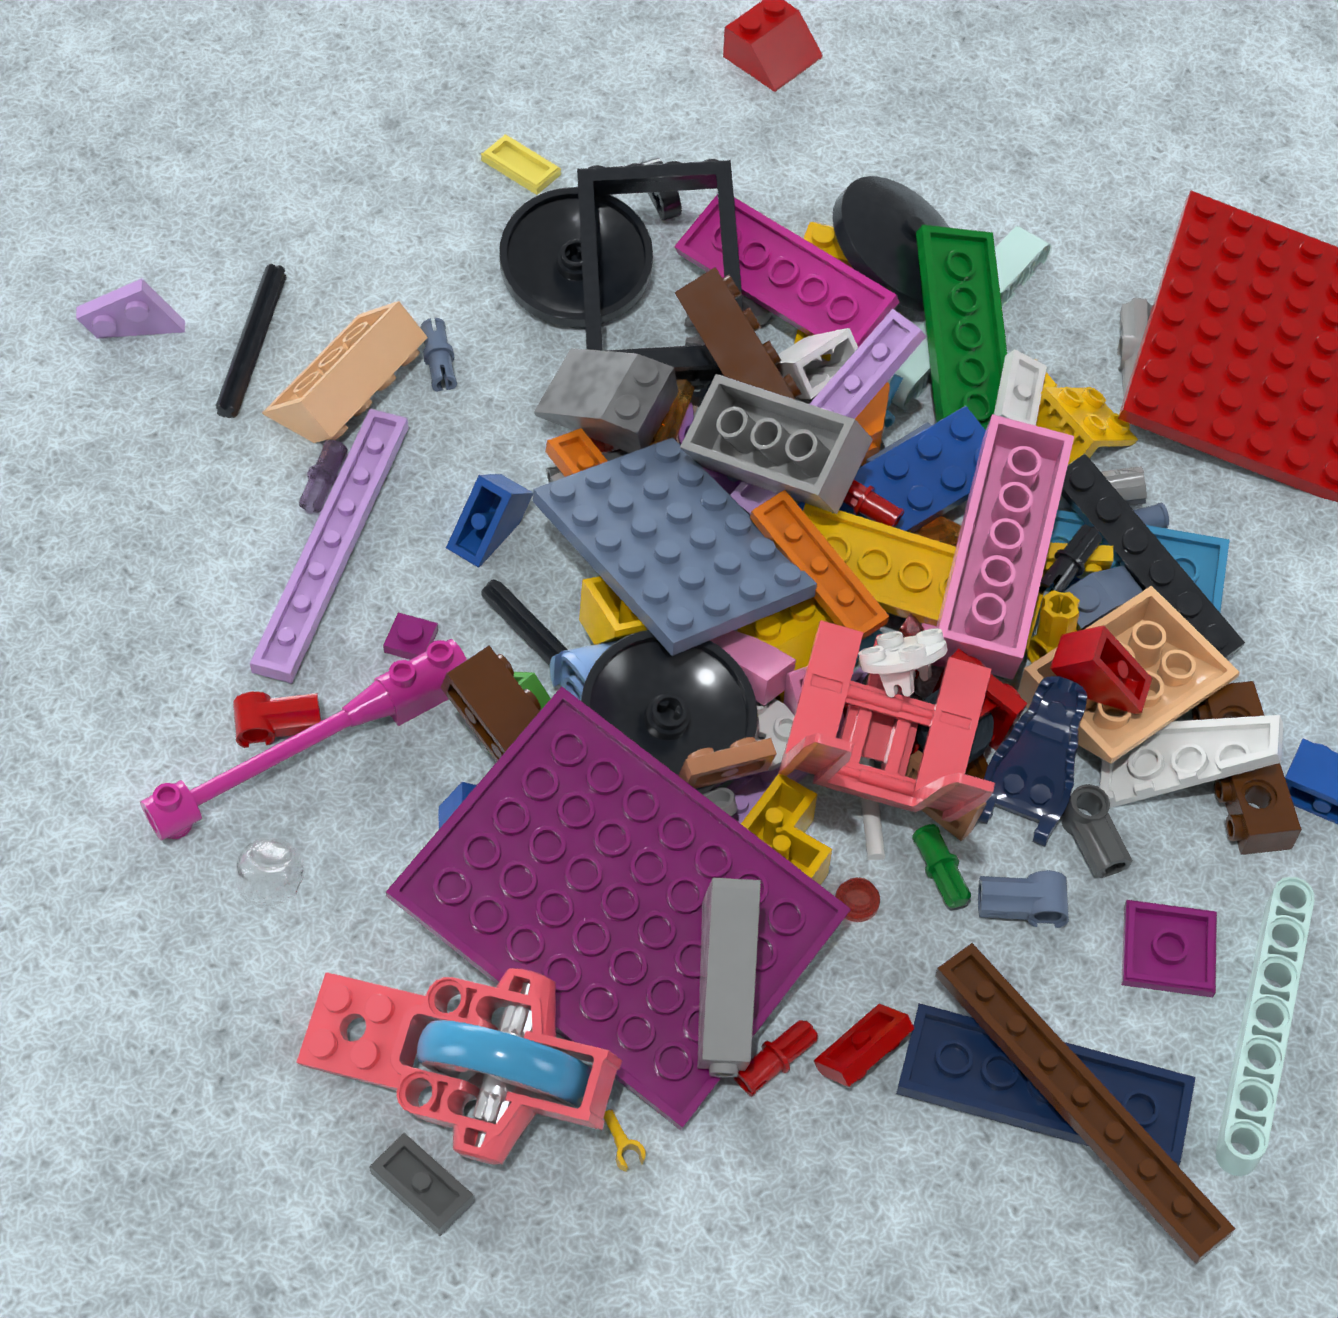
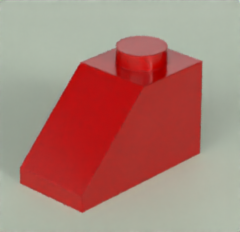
M1104 625L1062 634L1050 667L1056 676L1069 679L1082 686L1087 693V699L1133 714L1142 713L1153 679Z

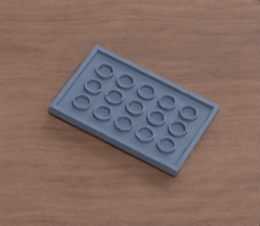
M673 437L533 489V503L672 656L815 597V589L817 587V583L805 571H800L799 567L792 564L776 548L772 540L763 536L751 521L750 515L697 461H694L680 448L681 445Z

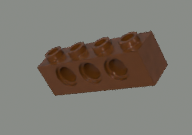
M1254 681L1229 683L1192 708L1193 720L1265 716ZM1280 763L1215 780L1214 790L1216 799L1219 803H1225L1228 812L1226 817L1228 838L1230 841H1237L1241 855L1293 849L1302 829ZM1249 803L1257 805L1259 808H1255L1251 806Z

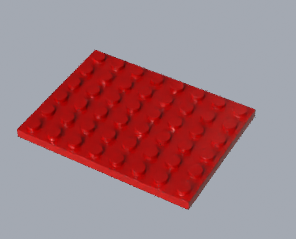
M1191 190L1183 206L1118 419L1314 496L1338 502V247Z

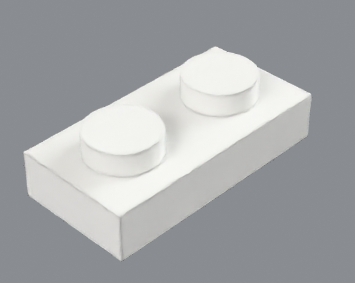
M1015 349L1008 353L1004 360L994 415L1036 426L1047 366Z

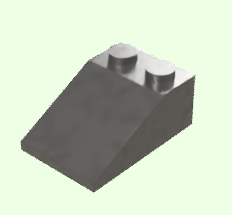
M571 348L536 407L534 414L539 418L573 431L582 428L588 437L632 453L650 445L678 394L674 367L636 353Z

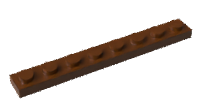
M973 943L937 968L935 977L1195 1264L1199 1263L1232 1236L1236 1228Z

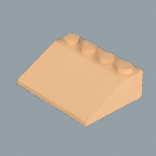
M1150 586L1086 628L1104 625L1153 678L1142 713L1133 714L1087 699L1085 712L1079 726L1078 745L1111 764L1235 680L1240 672L1164 597ZM1057 647L1024 668L1018 693L1028 703L1026 705L1027 708H1029L1041 680L1046 677L1056 676L1050 667Z

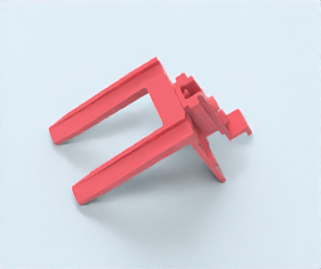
M821 620L778 774L788 776L794 769L815 775L813 784L912 812H918L925 807H931L943 811L941 820L947 822L959 819L986 802L993 793L995 783L966 775L965 772L992 669L948 657L936 704L904 696L900 685H897L898 693L890 698L887 696L879 674L869 673L866 685L851 681L864 632ZM875 638L874 646L878 645L876 638ZM846 703L849 705L839 739L836 738V735L841 720L843 708ZM918 724L929 727L918 774L916 779L906 777L905 774ZM864 757L882 762L881 769L860 764V758Z

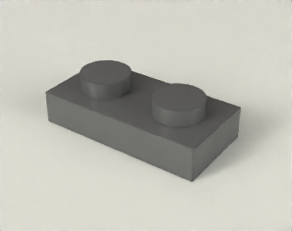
M405 1133L369 1166L371 1174L439 1236L474 1203V1194Z

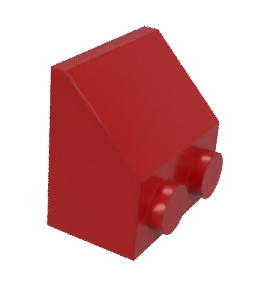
M762 0L724 28L723 57L774 92L823 58V54L802 14L785 0Z

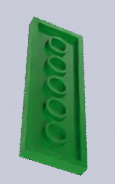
M921 225L916 231L936 423L967 406L983 428L987 430L991 416L995 411L1004 360L1008 354L993 232Z

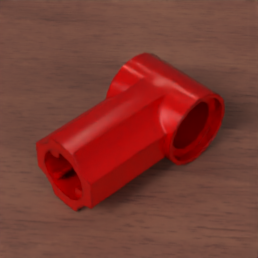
M250 691L240 694L233 701L236 742L243 748H249V744L265 742L266 745H270L275 741V737L296 735L321 722L318 693L271 698L266 693Z

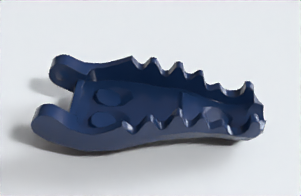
M1050 676L1041 680L1028 710L1019 718L1008 738L993 754L988 765L984 780L994 782L995 786L992 795L986 801L987 804L978 819L979 822L988 824L989 819L993 816L994 807L1003 809L1039 823L1034 831L1032 842L1044 847L1046 846L1053 830L1065 813L1074 786V765L1079 742V726L1087 704V693L1078 683L1059 676Z

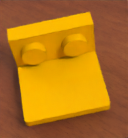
M1045 387L1041 392L1036 426L1074 436L1068 465L1083 454L1090 458L1098 447L1131 446L1138 440L1129 430L1130 424L1118 419L1119 415L1115 414L1105 404L1106 399L1103 394L1092 387Z

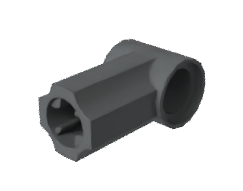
M1086 784L1077 787L1071 794L1065 813L1061 817V823L1067 833L1075 837L1094 877L1104 878L1128 868L1133 860L1108 813L1110 808L1108 795L1098 786ZM1079 808L1088 811L1092 816L1085 815Z

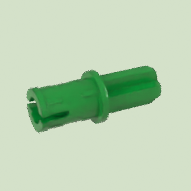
M935 824L922 826L914 832L912 839L927 865L925 867L926 875L928 878L934 879L949 908L954 909L967 905L968 900L971 898V892L958 869L960 862L958 857L950 853L938 826Z

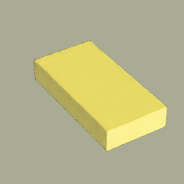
M506 134L481 154V161L536 195L561 175L560 167Z

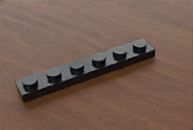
M1083 454L1067 466L1061 495L1086 525L1099 530L1098 533L1102 536L1101 543L1103 545L1113 546V557L1120 566H1124L1143 591L1152 586L1226 659L1240 650L1245 644L1244 640L1090 458Z

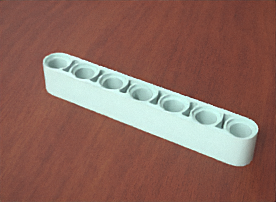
M1016 226L995 247L1002 308L1015 295L1013 291L1019 284L1024 285L1036 273L1034 268L1040 262L1043 264L1046 262L1051 251L1050 243L1019 226ZM926 321L918 327L926 335V338L894 373L901 376L903 380L892 399V403L903 410H907L905 405L912 398L917 399L930 385L927 382L932 378ZM893 376L887 381L888 383L891 382Z
M1286 877L1278 881L1264 908L1216 1145V1159L1219 1166L1233 1176H1245L1254 1171L1269 1143L1315 901L1311 886L1298 877ZM1282 902H1287L1293 905L1296 909L1289 908L1285 906ZM1274 940L1285 943L1289 948L1279 946ZM1266 979L1276 981L1281 988L1270 985ZM1258 1019L1269 1021L1274 1028L1263 1026ZM1249 1059L1260 1061L1266 1069H1259L1253 1066ZM1241 1101L1253 1103L1257 1107L1258 1112L1246 1109L1241 1104ZM1232 1143L1244 1145L1249 1150L1250 1155L1237 1152L1233 1148Z

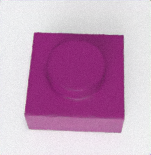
M398 612L384 642V653L411 660L426 652L428 646L434 642L437 635L438 623Z

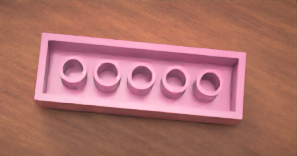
M992 414L982 441L936 628L942 630L948 649L945 656L939 660L947 662V658L951 657L959 648L968 656H973L980 660L985 667L992 669L991 674L1013 680L1024 657L1074 436Z

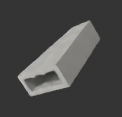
M712 878L702 901L697 1068L709 1069V1075L714 1077L738 1076V1070L745 1071L751 1062L761 880Z

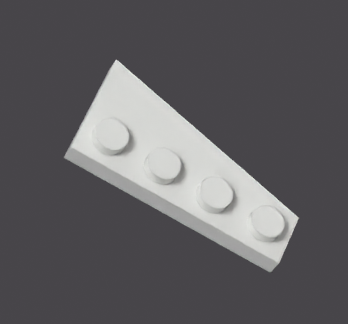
M1280 715L1173 721L1110 764L1102 759L1100 788L1108 795L1110 807H1116L1281 763L1283 721Z

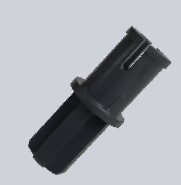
M1086 524L1081 526L1063 550L1056 551L1054 555L1055 561L1041 579L1039 587L1041 595L1052 583H1054V586L1049 592L1053 590L1064 592L1076 575L1083 574L1085 571L1084 564L1102 541V536L1098 533V529Z

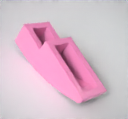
M734 630L710 640L724 649L740 665L749 679L756 701L765 706L785 690L786 673L794 671L796 659L772 645Z

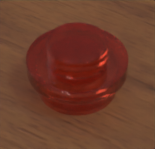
M855 877L845 881L838 887L835 894L836 898L851 908L845 917L847 920L853 922L867 921L878 912L880 906L879 892L865 878Z

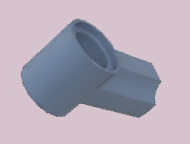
M1051 870L1034 872L1028 878L980 876L978 883L979 917L1028 920V923L1033 927H1037V923L1054 924L1055 928H1061L1069 922L1067 877L1060 872Z

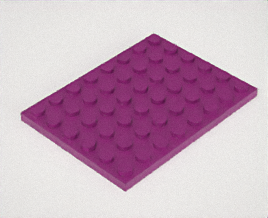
M562 686L386 891L387 898L497 985L509 968L530 970L553 980L556 983V1032L566 1040L609 1050L621 1059L622 1063L620 1069L616 1072L615 1079L680 1131L722 1078L710 1076L709 1069L697 1068L702 901L712 878L761 880L752 1038L851 910V908Z

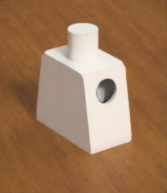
M850 328L812 335L801 339L779 353L778 355L782 361L775 366L782 377L790 373L802 395L797 397L798 399H812L818 395L858 349V346ZM831 354V360L826 361L821 358V355Z

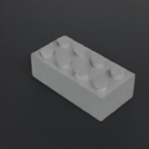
M716 374L680 448L703 468L775 493L786 490L795 500L837 514L873 439L853 418Z

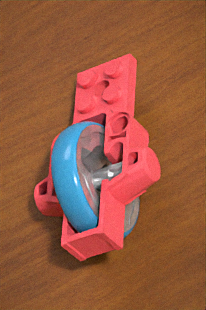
M509 968L496 987L454 977H443L436 980L429 987L426 996L326 972L296 1063L319 1071L397 1090L398 1103L404 1110L427 1122L453 1128V1150L479 1162L495 1165L503 1164L518 1138L536 1114L602 1130L605 1122L603 1117L617 1070L620 1069L622 1060L609 1050L556 1038V983L537 972ZM461 994L459 1006L454 1011L447 1013V1005L450 999ZM505 1007L498 1029L492 1024V1015L498 1008ZM357 1018H364L366 1031L363 1036L356 1041H349L347 1038L349 1024ZM416 1054L419 1062L433 1072L413 1068ZM580 1060L593 1063L592 1069ZM431 1086L432 1096L425 1105L419 1106L418 1101L421 1092L426 1087ZM477 1099L473 1112L474 1119L464 1116L465 1105L469 1101Z

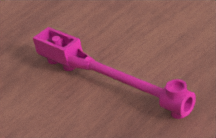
M453 639L434 641L428 646L426 652L413 659L394 662L388 672L376 677L370 686L342 707V711L191 790L188 789L182 780L174 784H160L155 788L153 795L140 801L142 810L153 831L161 841L166 838L178 839L184 837L189 833L194 823L202 820V815L198 808L199 805L349 726L354 727L387 716H391L397 726H400L449 700L440 688L446 673L467 659Z

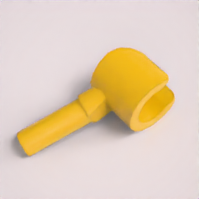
M612 1109L605 1111L603 1118L618 1148L615 1157L616 1165L622 1171L627 1172L628 1166L622 1158V1152L625 1150L635 1151L643 1165L646 1155L643 1145L637 1140H629Z

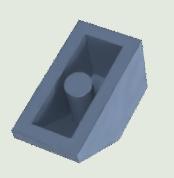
M1124 566L1093 572L1064 590V593L1071 592L1080 600L1078 607L1079 617L1076 630L1080 631L1123 605L1143 590Z

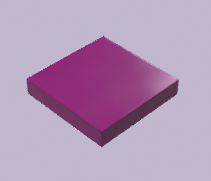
M1126 900L1124 905L1121 985L1213 998L1216 993L1217 911Z

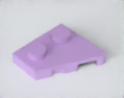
M142 278L76 307V319L96 338L185 332V320Z

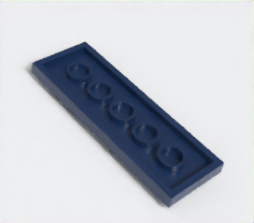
M921 1003L918 1004L913 1024L915 1029L911 1032L896 1094L1088 1146L973 1017ZM1064 1042L1179 1166L1196 1077Z

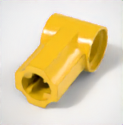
M1053 590L1043 597L1037 634L1031 637L1026 652L1031 663L1055 649L1059 644L1062 634L1077 631L1080 600L1071 592L1064 593Z

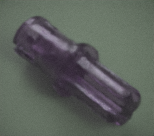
M326 440L316 464L311 466L307 472L308 482L300 497L299 506L305 509V512L308 514L321 512L329 492L338 477L337 474L342 462L347 456L348 449L339 441Z

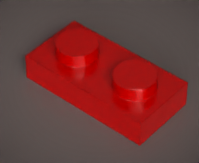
M879 1003L813 1061L818 1071L824 1077L850 1087L854 1082L862 1079L868 1070L882 1057L895 1050L900 1042L915 1028L908 1014Z

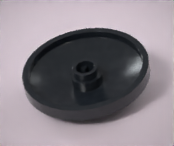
M878 176L856 179L838 196L833 207V228L843 254L853 269L896 294L899 300L898 305L916 311H924L916 231L921 225L949 227V225L930 203L915 191L899 182Z
M578 187L558 188L533 197L511 216L504 228L500 241V270L509 293L527 312L555 325L585 327ZM612 195L594 196L601 324L623 315L637 303L649 283L653 262L652 242L644 222L631 207Z
M649 630L640 631L622 638L611 645L596 660L586 678L580 701L676 775H679L685 760L688 759L691 753L704 748H713L714 752L730 748L738 740L755 737L757 729L756 698L748 677L732 656L710 640L672 656ZM726 781L697 788L696 790L704 794L719 787Z

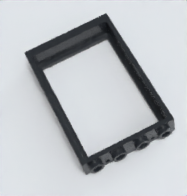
M707 159L702 162L686 163L669 161L664 164L650 165L632 163L626 166L615 167L595 165L577 169L586 349L636 353L674 367L677 386L686 383L692 386L708 385L712 383L716 374L724 376L706 345L603 350L594 196L717 189L724 277L730 274L741 292L731 160ZM741 295V296H739L738 298H736L735 300L737 301L738 305L740 306L741 310L743 311L742 295Z

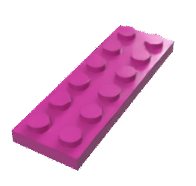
M717 194L674 248L680 256L706 272L716 267L721 277L724 278ZM734 197L741 292L747 298L808 336L850 328L858 348L886 315L899 304L898 297L893 292Z

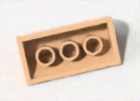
M400 301L361 313L303 370L262 414L313 443L324 440L333 442L347 431L348 426L346 423L352 416L356 417L362 414L371 406L372 401L370 398L376 391H382L396 379L394 372L400 366H406L417 358L420 354L417 348L428 337Z

